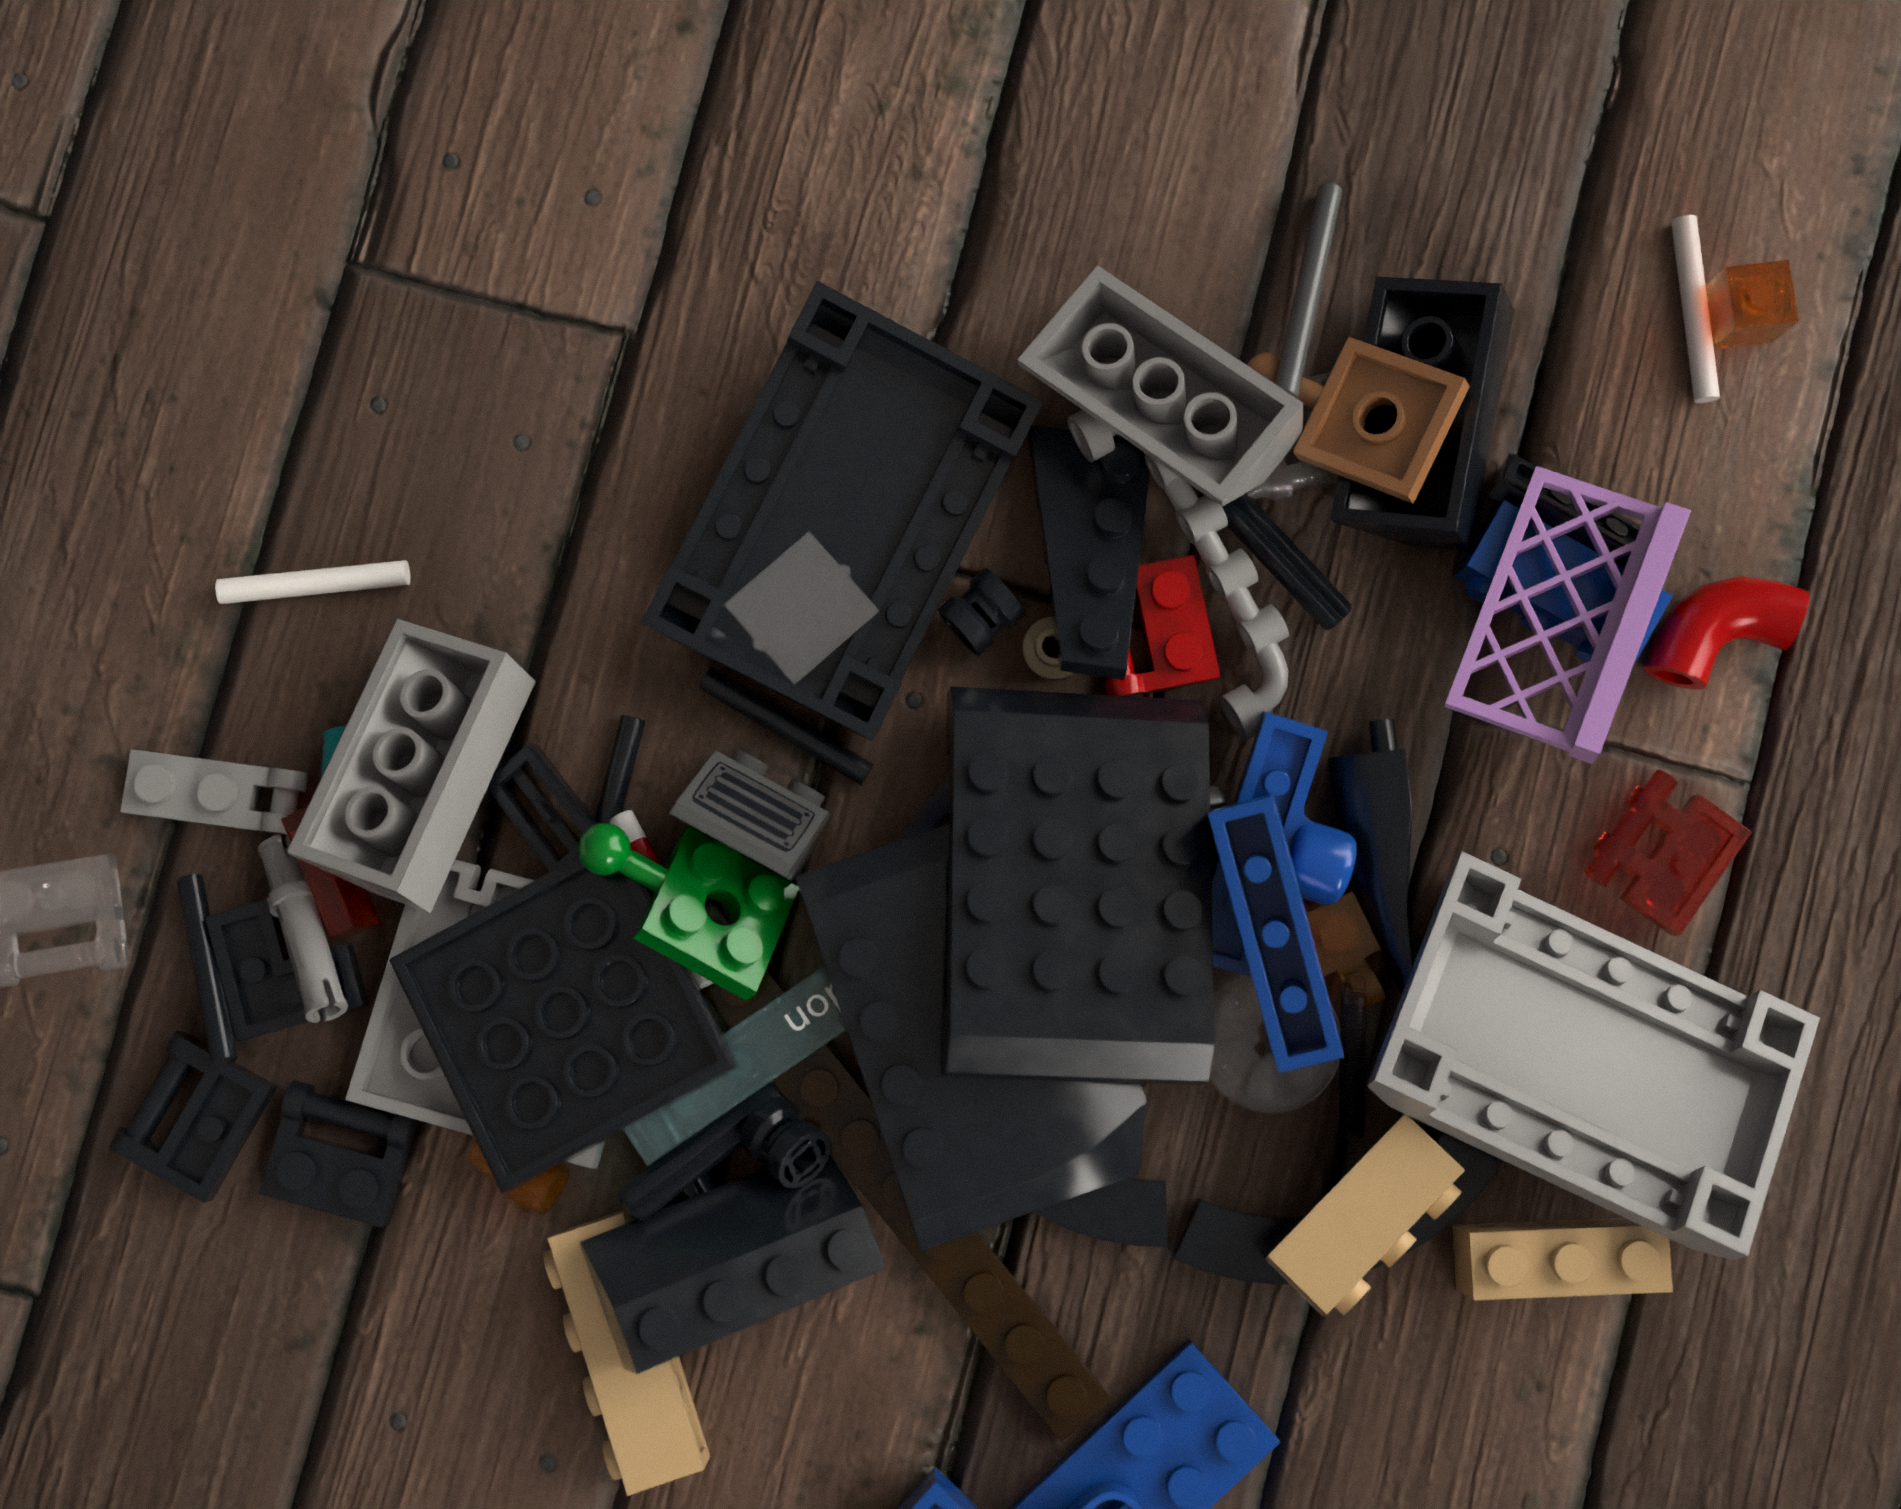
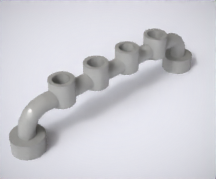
M1080 410L1067 418L1073 439L1089 462H1093L1115 450L1113 436L1118 434L1090 414ZM1144 453L1147 467L1153 479L1165 490L1176 510V519L1182 532L1195 545L1205 563L1206 573L1212 587L1220 598L1225 600L1233 614L1241 640L1250 653L1256 656L1262 668L1263 682L1254 693L1246 685L1242 684L1220 697L1221 707L1227 720L1236 734L1246 741L1256 735L1263 711L1270 712L1280 703L1287 689L1289 670L1283 652L1278 645V642L1289 637L1287 625L1279 611L1272 604L1260 610L1258 609L1247 587L1258 582L1257 571L1247 553L1239 548L1228 554L1217 534V531L1228 526V520L1222 506L1206 495L1198 498L1191 484Z

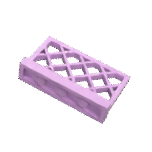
M1536 466L1444 707L1569 751L1568 756L1593 764L1601 753L1691 510L1665 502L1663 507H1659ZM1542 487L1568 495L1579 517L1546 531L1535 508ZM1584 501L1601 507L1589 512ZM1613 512H1619L1642 520L1635 541L1609 552L1594 522ZM1530 521L1536 536L1522 542ZM1584 526L1599 557L1566 571L1551 540ZM1542 545L1557 576L1524 590L1512 567L1515 557ZM1629 555L1621 576L1614 561ZM1604 566L1616 592L1611 602L1587 612L1571 580ZM1508 580L1514 595L1499 601ZM1562 585L1577 617L1544 631L1529 599ZM1519 604L1534 636L1501 650L1489 625L1494 614ZM1607 614L1601 632L1598 635L1592 620ZM1582 625L1594 649L1590 661L1564 672L1549 639ZM1485 639L1492 654L1477 660ZM1539 644L1554 677L1521 691L1506 658ZM1497 663L1512 694L1491 705L1463 696L1470 675ZM1584 674L1578 693L1575 695L1569 680ZM1559 685L1571 708L1564 730L1560 731L1537 723L1526 699ZM1517 704L1522 717L1506 712L1503 709Z

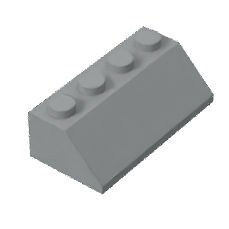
M1098 265L1017 359L1020 367L1222 507L1263 484L1297 443L1302 434L1303 402Z
M397 619L287 853L377 895L431 913L536 681L506 652Z

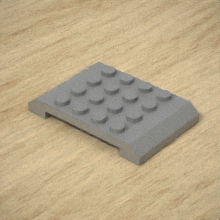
M1462 851L1453 860L1367 1087L1389 1107L1692 1250L1732 1260L1747 1257L1820 1017L1762 990L1749 997L1518 890L1521 878Z

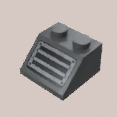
M737 748L731 758L715 750L676 801L670 814L796 883L795 875L801 874L832 818L828 811L820 808L825 796L794 779H791L787 788L776 784L764 777L769 769L768 765Z

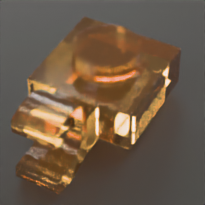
M1350 892L1342 896L1335 904L1330 906L1322 905L1307 912L1323 976L1337 970L1342 982H1344L1349 975L1360 974L1365 979L1366 990H1349L1347 992L1366 994V1007L1386 999L1380 983L1364 957L1381 949L1354 893ZM1358 975L1350 976L1344 983L1346 990L1365 989L1364 980ZM1349 993V994H1348V995H1360V996H1364V997H1365V995L1359 994V993ZM1351 996V997H1349V998H1363V997Z

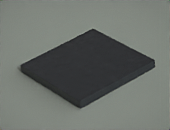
M579 857L389 959L502 1194H507L740 1068L691 970L633 939L652 897L650 889L626 877L619 871L611 875L594 874L584 867Z

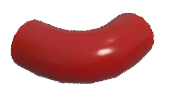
M1736 576L1701 585L1671 607L1653 639L1643 671L1652 678L1666 684L1686 689L1701 690L1707 686L1715 658L1721 648L1731 641L1748 639L1781 650H1787L1796 639L1806 616L1810 598L1809 591L1780 581L1746 576Z

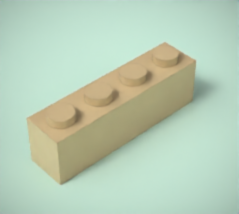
M624 1210L558 1231L547 1238L551 1250L544 1252V1264L551 1285L555 1290L563 1287L570 1313L564 1314L563 1323L569 1345L574 1353L582 1351L590 1376L583 1378V1388L588 1407L594 1417L602 1414L610 1439L603 1442V1453L608 1471L614 1481L622 1478L626 1494L629 1496L704 1470L710 1458V1453L680 1358L676 1357L639 1374L625 1370L622 1365L579 1244L583 1240L634 1220Z

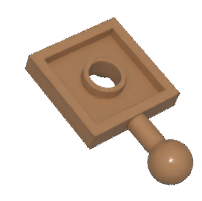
M1348 337L1325 385L1302 377L1298 400L1303 402V405L1314 409L1293 453L1301 461L1414 504L1470 386L1463 377ZM1273 352L1260 353L1254 356L1247 363V366L1275 384L1281 355ZM1381 405H1389L1397 409L1396 422L1387 432L1370 434L1365 431V419L1371 410Z

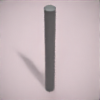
M1323 183L1317 190L1275 380L1277 386L1297 399L1342 197L1341 187L1334 183Z

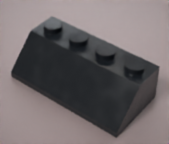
M1376 276L1364 342L1463 377L1470 387L1414 504L1339 475L1330 518L1333 523L1406 545L1471 552L1515 311L1502 283ZM1381 405L1371 410L1365 419V431L1370 434L1387 432L1396 422L1397 409L1389 405Z
M829 1155L825 1166L819 1174L801 1187L794 1189L784 1187L768 1171V1167L658 1210L644 1222L638 1223L633 1220L579 1242L622 1365L625 1370L635 1374H639L886 1269L863 1205L831 1155Z

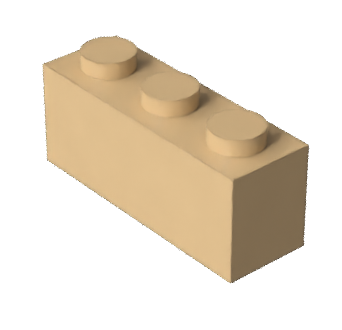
M1404 1114L1276 1246L1265 1260L1321 1316L1327 1315L1334 1307L1344 1316L1371 1288L1362 1279L1380 1259L1390 1268L1417 1240L1408 1231L1411 1226L1425 1212L1436 1220L1458 1198L1462 1191L1453 1183L1465 1169L1408 1115Z
M1626 1218L1452 1225L1456 1290L1472 1300L1673 1292L1669 1238Z

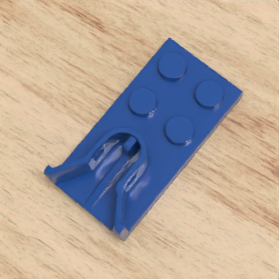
M1188 1339L1008 1509H1210L1281 1441Z

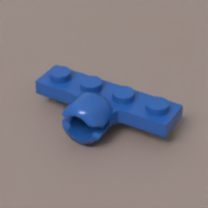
M1263 711L1233 804L1274 793L1302 899L1330 906L1339 901L1349 884L1356 860V842L1349 833L1310 821L1304 816V805L1328 731ZM1217 852L1211 871L1213 966L1249 977L1250 968L1220 857Z

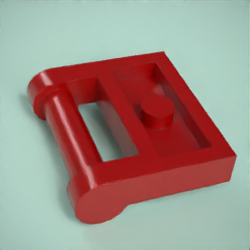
M1195 555L1139 565L1136 599L1152 672L1135 674L1129 647L1124 680L1114 678L1106 680L1107 695L1137 697L1217 681L1220 678V672Z

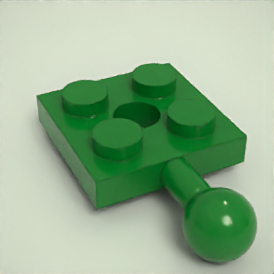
M598 823L589 827L582 834L578 843V855L581 863L587 870L597 875H611L619 871L621 874L654 892L633 939L746 1001L757 992L798 893L799 887L691 825L680 834L665 868L638 852L631 850L627 834L614 824ZM706 899L717 900L728 909L731 917L729 926L719 925L709 918L705 910Z

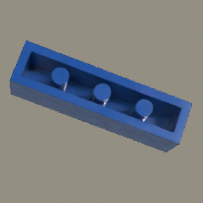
M1274 793L1210 810L1208 817L1278 1073L1343 1058L1344 1052Z

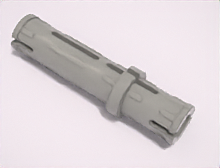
M286 834V849L283 847L281 835H275L267 838L258 846V854L262 859L271 890L270 898H267L268 908L273 916L279 918L303 1002L305 1019L308 1022L318 1023L320 1020L318 1010L321 1009L324 1022L330 1021L344 1014L348 1009V1003L342 993L317 908L319 905L318 901H321L322 897L317 884L309 880L304 861L287 853L295 835Z

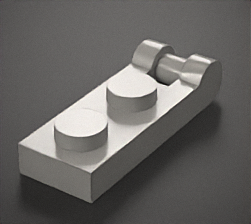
M131 749L120 812L282 835H295L302 821V817L296 816L299 792H306L309 773ZM261 787L273 789L270 812L257 811Z

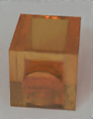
M1789 260L1725 267L1706 285L1714 349L1772 343L1799 322Z

